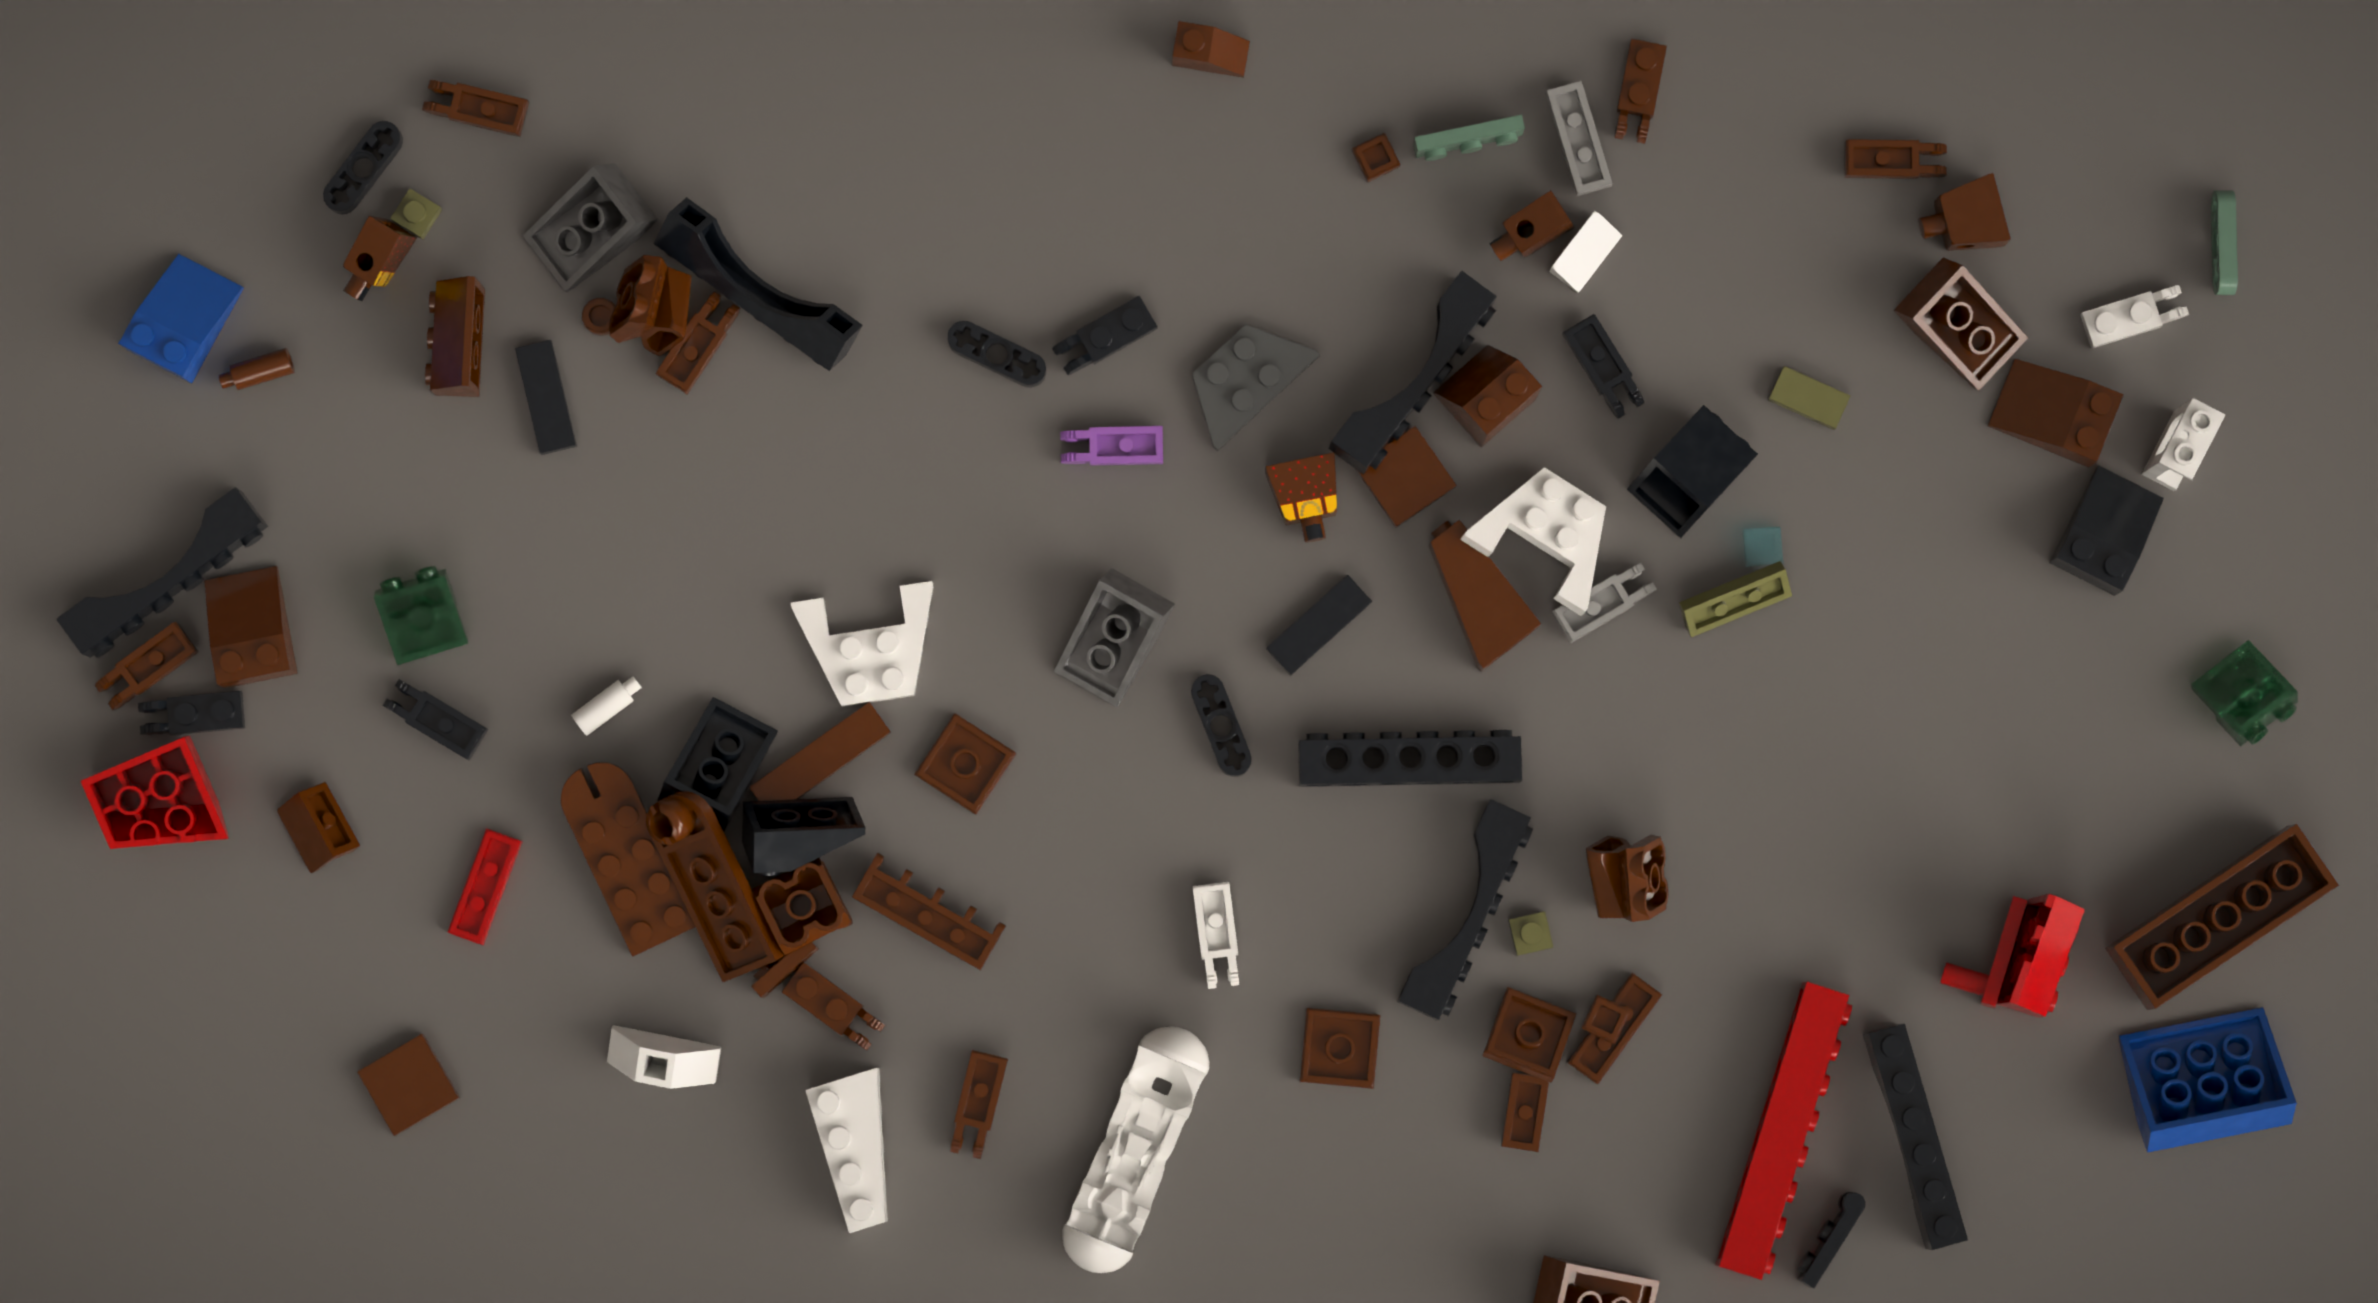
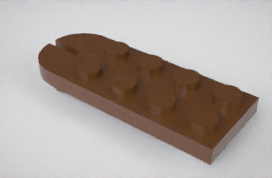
M595 762L588 764L587 767L601 796L594 798L584 777L585 773L580 768L565 782L561 793V806L633 957L695 928V925L647 830V811L630 776L615 764Z
M689 791L676 792L653 804L646 816L647 830L664 861L722 982L758 969L783 957L784 955L710 805L702 797Z

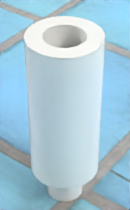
M634 676L623 684L617 680L571 714V716L584 734L588 736L634 701L631 695L642 687Z

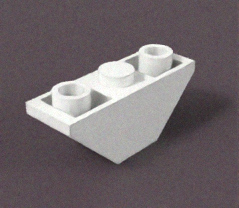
M613 1025L607 1062L635 1082L670 1089L714 1084L717 1080L721 1046Z

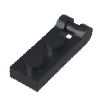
M1846 1192L1840 1196L1838 1201L1840 1212L1833 1222L1828 1219L1820 1229L1817 1239L1821 1242L1814 1253L1807 1251L1797 1267V1270L1801 1273L1797 1280L1809 1288L1814 1289L1864 1211L1866 1204L1861 1194Z

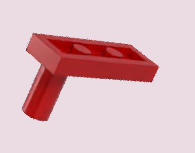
M2013 896L1990 975L1946 962L1940 983L1983 996L1981 1005L1995 1009L2028 900Z

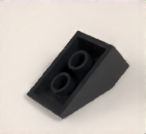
M2098 465L2049 563L2114 596L2121 593L2141 556L2164 498Z
M713 697L666 777L657 801L659 802L676 792H693L710 805L723 832H725L774 741L778 730Z
M853 797L743 802L742 843L753 873H759L764 876H774L780 872H791L865 835L866 827Z

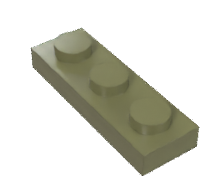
M1781 561L1683 600L1679 602L1686 630L1691 637H1694L1792 596L1786 569Z

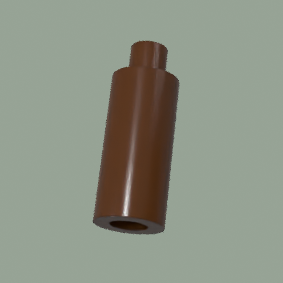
M287 348L232 364L230 365V372L218 376L223 389L235 385L237 390H241L293 374L295 370L290 353Z

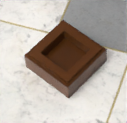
M1385 133L1352 148V152L1367 183L1401 166Z
M1596 995L1581 1029L1615 1044L1631 1010Z

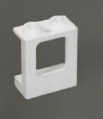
M2191 398L2174 410L2142 475L2172 491L2177 490L2183 476L2192 480L2225 414L2195 398Z

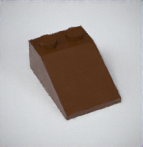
M1944 257L1894 309L1895 313L1925 344L1978 391L2028 339L2024 332L1963 265Z
M2014 359L1987 426L2089 468L2098 461L2124 394L2090 380Z
M273 566L204 580L210 650L217 685L230 688L298 674L278 567Z
M1544 1255L1533 1303H1655L1660 1281Z

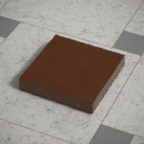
M1416 426L1405 432L1398 441L1393 440L1384 447L1389 453L1376 470L1370 466L1364 475L1356 470L1396 528L1457 486Z
M954 713L914 775L977 815L1017 753Z
M1507 987L1482 1056L1552 1083L1577 1013Z
M1306 1008L1300 1082L1374 1089L1380 1015Z
M420 1034L357 1072L394 1136L460 1098L424 1034Z

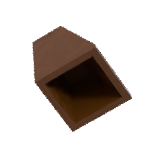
M1487 345L1436 389L1433 394L1480 447H1483L1536 400L1542 385L1517 358Z

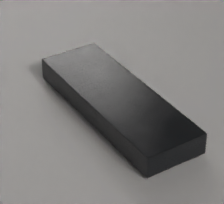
M551 339L515 348L540 454L545 455L577 447Z
M1347 575L1274 640L1266 650L1291 676L1372 603V600Z

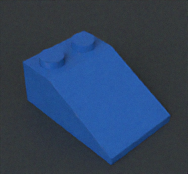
M178 254L139 306L118 344L129 352L192 384L244 287Z

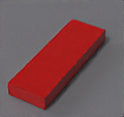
M486 828L447 933L484 945L522 841Z

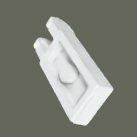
M2173 286L2155 293L2149 291L2082 312L2080 316L2091 349L2160 328L2164 323L2189 315L2187 307H2177L2159 315L2156 302L2165 299L2170 300L2181 294L2180 286Z
M1229 882L1192 886L1201 959L1205 961L1208 989L1216 988L1217 974L1213 964L1214 958L1227 957L1228 981L1231 983V986L1239 985L1236 962L1238 947Z

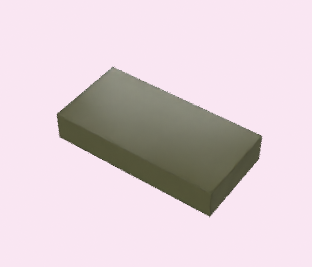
M1783 366L1768 401L1835 430L1850 399V395Z

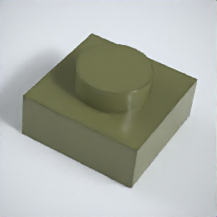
M409 188L390 219L392 222L424 240L441 213L442 208Z
M1545 911L1508 920L1516 956L1553 948Z

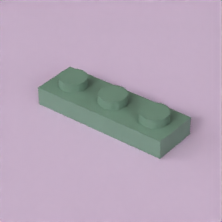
M1522 114L1417 136L1413 142L1416 158L1425 157L1426 161H1434L1446 157V152L1460 149L1462 154L1481 150L1482 144L1496 142L1497 146L1513 144L1518 141L1517 137L1523 135L1525 129Z

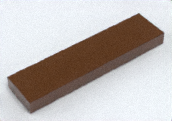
M868 702L749 788L758 801L799 799L885 738L891 731L871 703Z

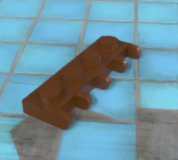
M877 853L852 898L981 971L1006 925L999 922L995 926L993 934L971 923L977 911L975 907L970 906L964 917L957 915L939 904L945 890L938 887L932 899H929L906 886L913 875V872L910 870H905L900 881L878 870L884 860V856Z

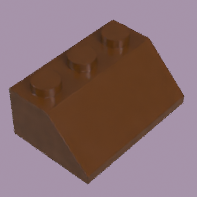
M475 276L436 281V291H430L429 312L434 313V327H429L427 331V348L432 349V364H426L425 384L430 385V390L437 396H480L485 288Z

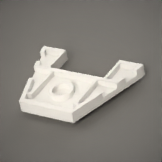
M1544 467L1468 529L1460 540L1489 557L1507 528L1570 567L1567 576L1553 599L1582 616L1589 605L1606 506Z
M932 581L900 586L905 619L904 624L842 634H829L824 598L791 602V608L842 707L915 696L934 589Z

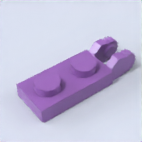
M1163 426L1089 427V430L1060 432V440L1067 443L1090 440V453L1067 452L1061 454L1062 464L1090 463V466L1163 464Z

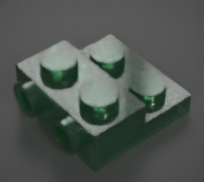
M436 566L425 567L415 572L416 578L402 582L401 577L389 578L379 584L381 589L375 590L374 600L397 666L468 644V637L457 608V600L446 569L437 571Z
M2249 640L2191 684L2194 693L2216 715V721L2240 747L2247 741L2252 745L2258 743L2268 733L2266 727L2276 719L2284 722L2297 710L2295 704L2298 703V691Z

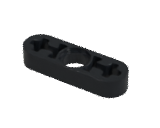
M380 121L372 125L326 185L323 192L324 202L334 213L344 215L352 212L401 149L403 137L393 123ZM389 131H392L390 137L393 143L390 146L384 143L377 152L383 157L378 161L371 152L366 151V148L370 146L375 151L380 144L377 135L380 132L387 134ZM367 158L372 161L373 170L370 175L358 177L354 174L353 166L357 160ZM348 174L356 184L361 186L356 190L351 185L346 193L350 198L346 204L340 201L335 205L336 198L333 196V193L336 190L343 192L347 188L349 183L344 180V177Z
M956 322L948 331V343L954 353L1013 382L1032 388L1040 385L1046 377V365L1041 356L972 322ZM966 329L970 330V337L978 343H981L982 336L988 338L981 347L979 357L974 355L977 347L969 343H965L963 348L958 346L959 341L955 337L957 332L963 334ZM1000 344L1007 349L1008 356L1003 363L993 364L987 359V350L992 345ZM1014 352L1021 354L1017 361L1024 365H1029L1031 361L1036 362V370L1040 372L1038 376L1031 375L1029 379H1025L1024 371L1015 365L1013 366V372L1007 371L1006 369L1013 362Z
M1202 675L1194 681L1191 695L1218 765L1222 772L1228 776H1242L1249 770L1252 759L1222 681L1214 675ZM1208 682L1210 687L1217 686L1218 691L1214 693V700L1216 705L1224 702L1225 709H1216L1205 716L1203 709H1210V705L1206 697L1199 698L1197 694L1202 690V683ZM1223 715L1231 720L1232 730L1226 736H1217L1212 732L1210 724L1216 716ZM1238 736L1240 743H1232L1237 755L1244 754L1245 759L1241 761V768L1239 770H1235L1233 765H1225L1224 761L1229 758L1226 746L1219 750L1216 743H1225Z

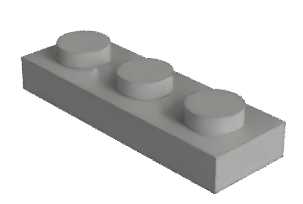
M1582 81L1547 90L1545 94L1576 197L1611 187L1613 183Z

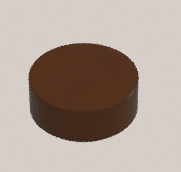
M606 298L590 300L582 311V321L585 327L595 335L604 336L610 334L609 322L616 307L615 304Z

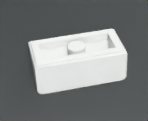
M1594 211L1552 265L1549 272L1579 293L1622 235L1604 217Z

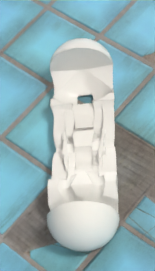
M1172 1026L1161 1027L1149 1032L1140 1040L1136 1059L1122 1085L1120 1098L1110 1119L1106 1138L1101 1143L1072 1206L1070 1218L1062 1229V1240L1066 1253L1075 1264L1086 1271L1093 1273L1114 1272L1123 1267L1132 1258L1135 1243L1141 1235L1151 1211L1153 1199L1163 1176L1165 1163L1176 1145L1185 1121L1189 1118L1196 1093L1209 1070L1210 1062L1205 1046L1198 1037L1186 1029ZM1156 1077L1172 1083L1168 1095L1161 1094L1152 1089Z

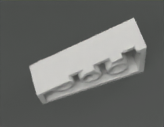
M879 1068L805 1090L849 1233L887 1222Z

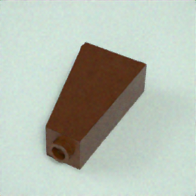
M1460 519L1453 525L1446 521L1431 533L1434 540L1430 542L1429 549L1475 664L1482 672L1535 631L1541 623L1493 561L1460 540L1467 531V528Z

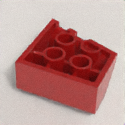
M190 736L182 737L80 781L110 849L229 839L220 803Z
M2045 894L2028 900L1998 998V1005L2038 1018L2046 1017L2047 1012H2053L2059 993L2055 990L2060 977H2063L2069 963L2068 954L2077 936L2084 908L2052 894Z

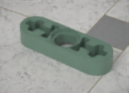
M2214 190L2211 198L2213 291L2215 295H2235L2238 285L2236 196L2233 190Z

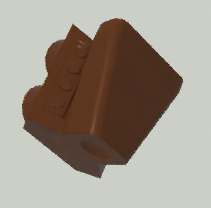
M641 256L624 269V273L620 278L616 292L617 304L609 322V336L618 343L641 337L644 348L657 356L663 355L684 340L686 333L692 276L668 267L660 256Z
M1650 834L1633 845H1630L1623 838L1606 836L1586 848L1587 863L1598 918H1624L1630 922L1650 920L1667 909L1668 883L1664 877L1666 852L1661 836Z
M820 857L752 889L784 955L837 929L846 928L853 924L852 918Z

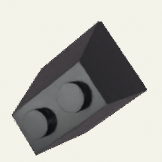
M1703 405L1652 459L1627 490L1676 535L1682 538L1752 462L1758 453L1750 447L1745 439L1739 437L1724 424L1717 414L1711 412Z

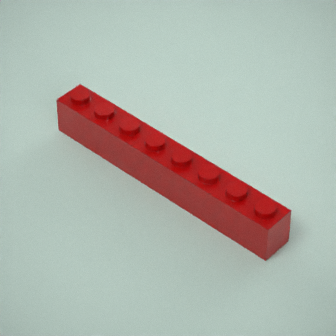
M1802 982L1715 1266L1762 1280L1764 1273L1768 1275L1771 1273L1776 1253L1771 1252L1774 1239H1781L1787 1218L1783 1217L1782 1213L1786 1202L1792 1203L1797 1190L1798 1182L1793 1181L1797 1167H1803L1809 1147L1804 1145L1808 1131L1814 1132L1818 1122L1820 1111L1814 1110L1818 1096L1824 1097L1829 1086L1830 1075H1826V1070L1830 1060L1835 1062L1840 1050L1841 1040L1836 1039L1840 1025H1847L1852 1011V1005L1847 1004L1848 994L1810 982Z

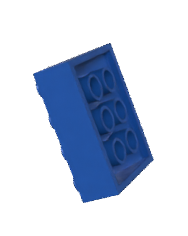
M2263 1007L2119 1036L2135 1116L2147 1153L2292 1124L2297 1102Z

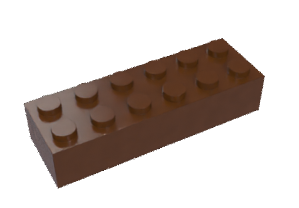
M2297 824L2289 825L2105 949L2146 1010L2157 1009L2339 885Z

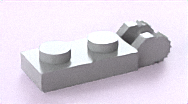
M1641 563L1618 576L1614 574L1592 587L1588 609L1582 616L1564 605L1551 612L1570 644L1634 606V603L1657 590L1652 582L1643 585L1635 593L1628 595L1622 586L1626 581L1633 580L1642 574L1645 569Z

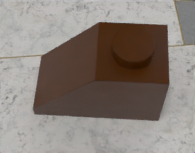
M1178 21L1172 66L1244 78L1250 41L1216 27Z

